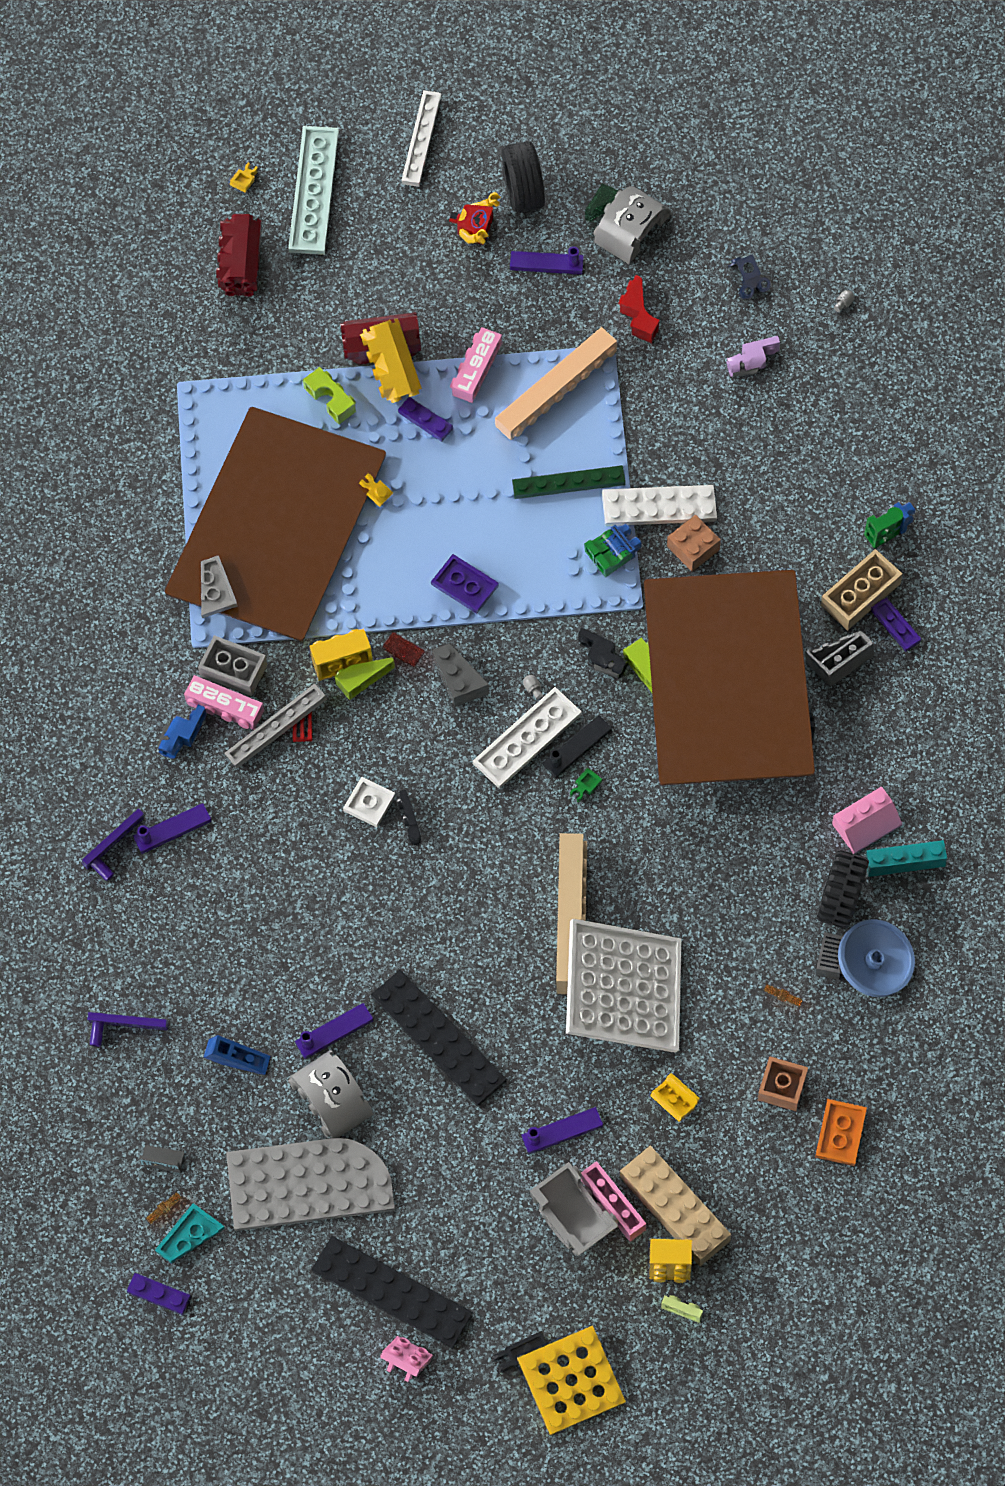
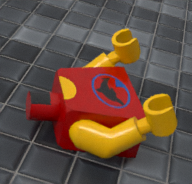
M496 192L490 194L486 200L464 205L461 214L451 212L449 222L458 224V234L467 244L479 243L484 245L486 238L489 237L488 232L494 218V208L492 206L498 207L500 205L497 199L501 197Z

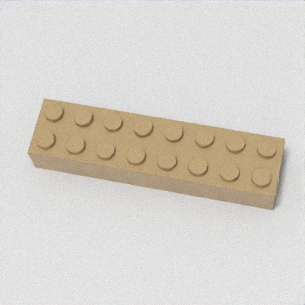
M560 833L557 994H567L570 921L572 919L586 921L587 841H583V834Z

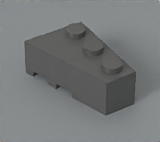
M860 631L840 638L839 641L832 644H823L822 647L815 650H806V663L831 687L874 656V643Z
M450 643L432 650L433 661L454 707L490 694L489 684Z

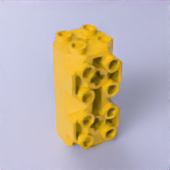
M398 318L394 319L395 323H391V320L369 327L371 330L369 332L363 329V334H360L363 344H368L370 351L366 353L369 362H374L375 369H373L375 379L381 382L382 386L378 387L381 397H386V400H391V403L402 400L401 396L407 394L409 397L420 394L419 390L422 389Z

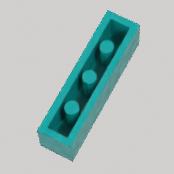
M944 840L867 850L865 856L869 860L867 868L868 877L945 867L947 862Z

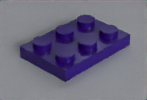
M454 554L451 555L431 580L432 586L476 614L499 587L497 581Z

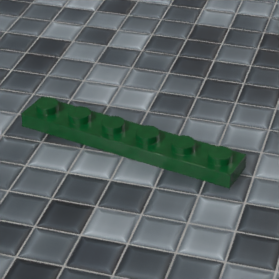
M623 465L512 479L514 498L520 499L625 485Z

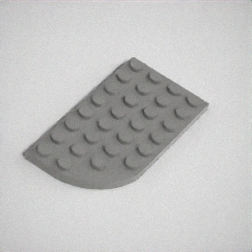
M331 1138L226 1152L235 1231L395 1211L392 1181L387 1167L376 1153L359 1142L345 1138Z

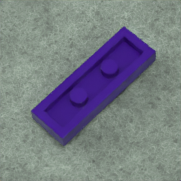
M408 397L398 408L399 414L441 442L453 430V425L411 397Z
M887 598L871 607V612L905 652L921 642L918 634Z
M134 1273L127 1288L128 1294L180 1315L184 1314L191 1298L187 1293Z

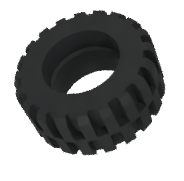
M844 850L836 851L816 918L820 922L843 929L849 928L869 864V860L866 857Z

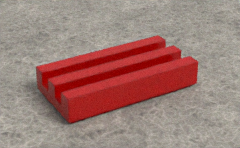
M312 711L308 714V737H304V718L300 720V737H297V723L293 725V742L312 741Z

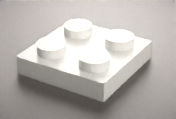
M361 777L343 807V811L378 827L396 794Z

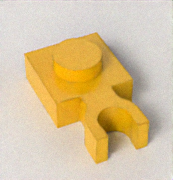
M248 162L245 165L244 171L239 169L232 177L230 186L246 193L254 182L258 167L256 166L253 170H250V163Z
M368 473L365 478L368 479L369 483L362 479L359 484L369 490L366 495L380 507L393 492L381 480L375 483L373 477Z

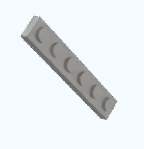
M313 684L226 751V757L238 769L326 701V695Z

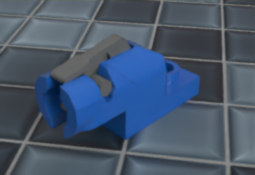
M198 705L196 710H192L189 720L176 716L170 725L163 727L158 743V750L161 755L174 759L183 744L189 747L192 746L207 716L205 707Z

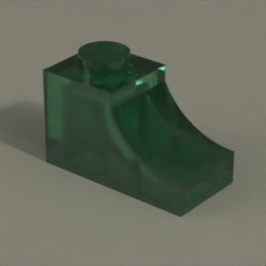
M602 183L585 209V220L592 222L597 216L605 214V207L608 203L614 201L619 190Z

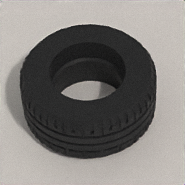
M525 141L523 143L505 145L501 152L507 193L513 211L523 213L529 210L541 209L545 205V192L541 167L534 144Z

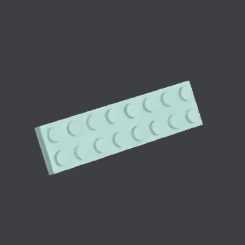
M303 126L288 248L289 253L325 255L339 128Z

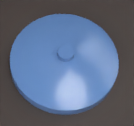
M870 919L855 924L844 934L838 949V961L844 977L856 990L868 996L887 997L893 995L905 987L913 975L915 957L912 946L902 931L886 921Z

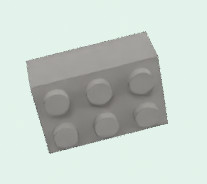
M214 635L198 669L200 677L252 696L268 664L266 655Z

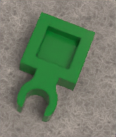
M587 768L575 781L578 787L571 790L570 797L578 793L580 796L577 798V802H580L585 792L591 795L602 783V778Z

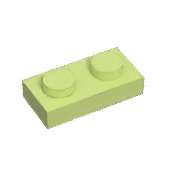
M672 1295L669 1297L664 1296L662 1309L700 1323L703 1310L698 1305L693 1303L685 1304L681 1302V1299Z

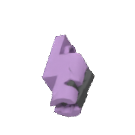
M778 336L742 344V355L737 354L727 358L726 362L730 376L754 375L758 373L759 369L766 367L765 354L772 355L779 351L780 341Z

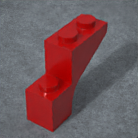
M635 275L633 281L630 280L627 285V292L625 295L622 294L619 299L620 313L633 318L630 324L633 336L652 343L659 331L660 320L652 317L645 310L642 278Z

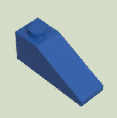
M219 1035L208 1040L203 1057L221 1065L262 1075L266 1074L270 1056Z

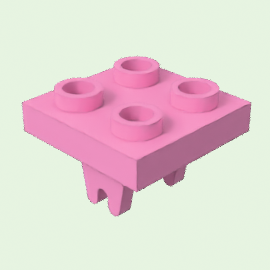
M397 1336L383 1350L380 1358L389 1362L388 1372H391L395 1366L406 1371L405 1381L409 1382L413 1375L417 1377L431 1362L433 1355L425 1348L417 1347L410 1343L408 1339Z

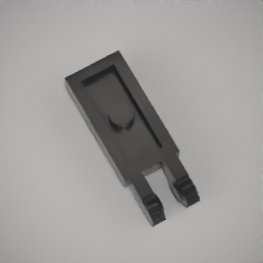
M404 789L399 791V798L396 800L399 810L403 809L405 814L402 816L405 827L409 826L407 830L409 841L412 845H417L421 841L420 831L407 791Z
M542 1331L505 1347V1350L494 1354L491 1360L492 1362H497L508 1356L510 1361L496 1368L499 1374L512 1367L519 1366L518 1357L548 1345Z

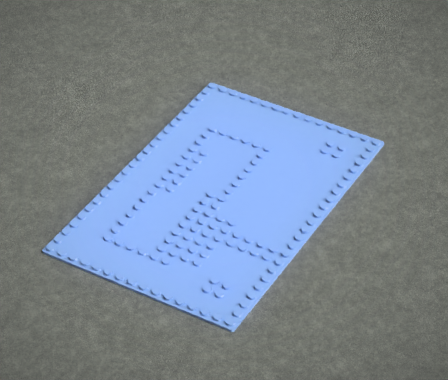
M576 348L496 355L473 403L452 396V388H450L452 379L458 375L460 363H464L466 358L413 362L422 389L419 390L420 394L411 396V398L453 425V430L442 442L398 413V408L409 397L408 394L401 396L402 400L391 403V400L387 401L386 397H381L378 387L382 385L380 380L376 381L373 373L375 365L323 370L328 371L332 376V380L335 383H339L347 396L351 395L356 402V412L340 425L327 413L326 403L332 397L324 395L315 400L304 389L303 379L313 371L178 382L177 396L186 543L248 409L256 407L386 451V457L375 479V483L381 480L393 494L380 507L367 497L305 639L345 635L354 629H364L365 633L641 610L643 608L637 552H635V558L629 560L605 578L597 568L596 563L594 564L584 551L585 542L594 540L612 527L605 526L602 490L630 488L616 354L605 359L598 369L595 368L585 380L577 383L574 390L568 391L560 402H555L547 413L541 414L533 425H528L520 436H515L512 440L495 426V417ZM623 465L625 485L520 499L514 498L512 479ZM628 525L632 531V534L626 537L628 541L636 537L634 525ZM452 554L499 583V587L477 614L431 585V580ZM189 603L191 644L193 648L208 647L214 635L236 644L296 640L220 613L202 618V607Z

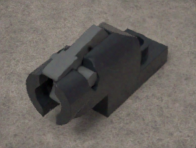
M581 628L578 633V642L586 648L591 647L588 653V661L594 665V670L612 677L621 678L627 669L628 660L615 653V643Z

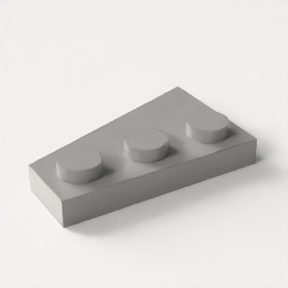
M219 555L201 561L202 618L238 606Z

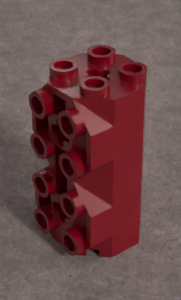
M233 214L230 220L226 218L224 221H220L222 236H219V247L221 249L217 255L219 268H216L218 288L224 290L227 296L244 295L251 297L258 289L262 222L258 218L257 221L254 220L250 214Z
M417 313L350 320L340 323L345 359L353 360V362L359 364L370 363L366 353L370 351L368 344H363L360 334H363V329L369 332L371 331L369 327L391 320V323H395V318L399 320L411 357L415 356L417 352L421 351Z

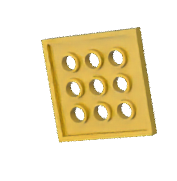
M593 1326L517 1358L549 1435L626 1402ZM580 1347L588 1351V1356L584 1359H580L576 1355V1350ZM564 1355L569 1359V1364L566 1367L558 1365L557 1359L559 1356ZM541 1364H547L550 1367V1373L542 1375L539 1373L538 1367ZM591 1366L595 1368L596 1375L593 1378H588L585 1375L584 1370L586 1367ZM570 1374L577 1378V1384L574 1386L567 1385L565 1381L566 1377ZM549 1383L557 1384L558 1392L556 1394L548 1393L547 1385ZM597 1385L602 1386L604 1389V1395L601 1397H596L593 1394V1388ZM576 1394H583L586 1400L583 1405H577L574 1402ZM556 1403H565L566 1411L564 1413L556 1412Z

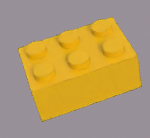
M354 629L348 634L335 635L329 640L316 641L313 645H310L311 658L319 681L336 676L339 670L342 668L346 669L350 665L373 661L371 647L364 629Z
M650 1239L649 1279H654V1282L674 1280L676 1283H685L686 1280H690L692 1240Z

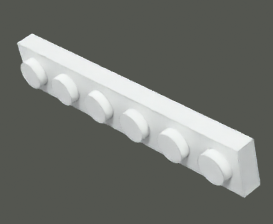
M423 90L402 176V184L420 186L441 100V93Z

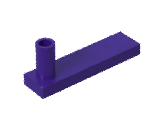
M570 247L568 254L511 251L510 270L582 275L584 255H579L577 247Z
M202 803L150 828L145 825L140 826L137 829V834L133 835V838L141 854H144L212 821Z
M138 808L82 859V865L87 870L92 867L106 882L109 881L115 873L100 858L144 819V813Z
M364 1003L312 1032H302L300 1038L295 1040V1044L303 1058L307 1059L373 1022V1018Z
M88 1012L87 1018L92 1023L90 1046L101 1047L104 1025L167 1031L169 1027V1022L166 1019Z
M594 1107L540 1128L531 1127L527 1133L521 1134V1137L529 1155L602 1128L603 1123L597 1108Z

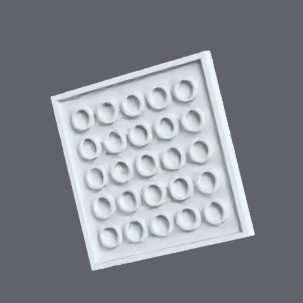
M572 919L570 921L566 1034L675 1053L679 1051L681 938Z

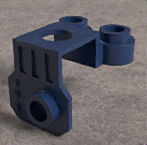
M753 254L745 258L740 256L731 260L732 264L728 268L738 265L743 277V281H741L743 286L739 289V295L742 299H750L754 295L755 288L760 293L770 289L771 282L766 277L761 278V273ZM745 263L753 265L754 269L751 273L744 271L743 266ZM762 281L767 283L765 288L761 286ZM745 288L750 289V294L745 293Z

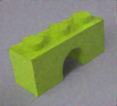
M318 367L303 379L304 389L315 400L324 395L332 397L326 403L327 413L339 425L356 412L354 398L351 395L347 396L343 387L332 380V376L328 371H323L321 367Z

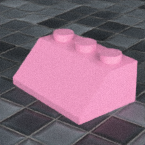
M880 787L835 814L832 825L850 850L856 854L902 826V822L893 801L883 787Z

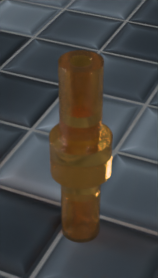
M766 984L764 988L765 992L778 997L777 999L782 1002L787 1001L798 1007L803 1002L802 999L789 994L787 990H780L769 984Z
M176 1192L165 1202L162 1201L157 1205V1209L146 1217V1220L152 1224L162 1214H167L170 1208L181 1199V1196Z

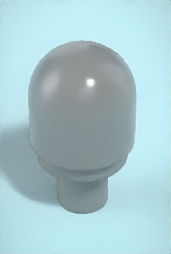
M850 290L843 291L837 297V304L834 306V310L840 312L842 308H848L854 301V293Z
M534 675L526 676L523 680V685L527 692L531 695L534 694L536 699L542 698L541 684Z

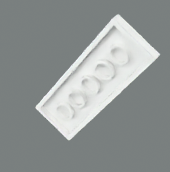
M713 485L602 490L605 526L685 523L695 514L703 522L717 521Z
M554 687L473 760V764L500 789L582 715V711Z

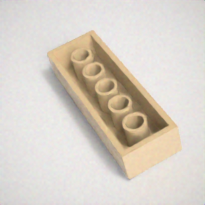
M651 1145L620 1170L621 1180L675 1239L692 1240V1258L699 1266L703 1265L730 1242L731 1233Z

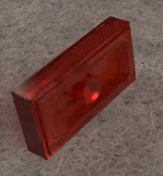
M392 632L382 646L383 650L412 667L416 666L425 653L423 649Z

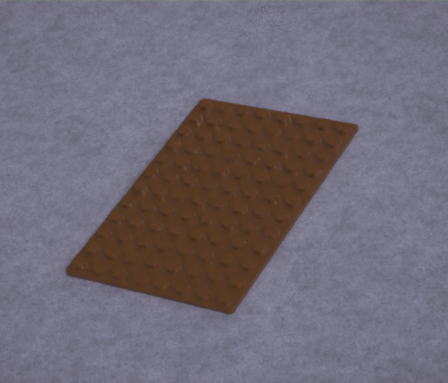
M250 407L165 588V594L202 607L201 561L219 555L238 605L237 607L222 611L220 614L303 641L368 496L366 494L369 490L362 487L359 482L363 479L366 483H369L368 479L365 478L368 473L375 482L386 457V451L256 407Z
M791 569L646 579L644 581L659 784L679 785L814 775L815 767L795 571Z

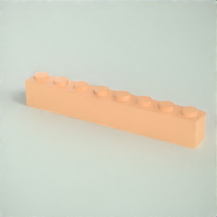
M602 327L496 416L495 426L510 440L515 436H520L528 425H533L541 414L547 413L555 402H560L568 391L574 390L577 383L585 380L595 368L598 369L605 359L612 357L617 351V340Z

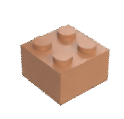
M696 514L667 537V547L692 572L720 550L721 539Z
M769 1056L758 1093V1101L796 1111L808 1067Z

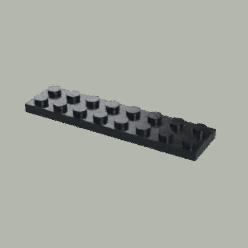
M400 969L371 994V998L477 1107L507 1081L498 1069Z
M334 1236L330 1237L311 1269L314 1274L451 1349L454 1348L473 1315V1312Z

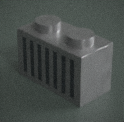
M824 932L815 975L839 980L840 974L843 973L838 961V949L843 936Z

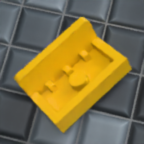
M672 1073L650 1095L679 1122L694 1111L700 1100L693 1091Z

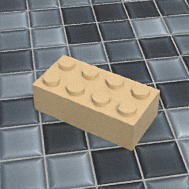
M875 549L822 596L821 607L848 631L871 610V607L882 601L901 584L903 573Z

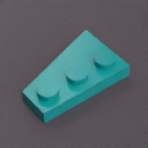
M193 1203L158 1245L155 1252L172 1264L224 1230L225 1227Z

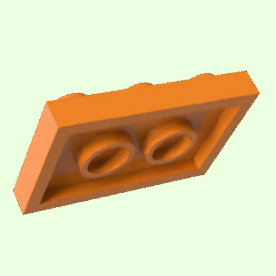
M827 1099L815 1158L855 1166L867 1107Z

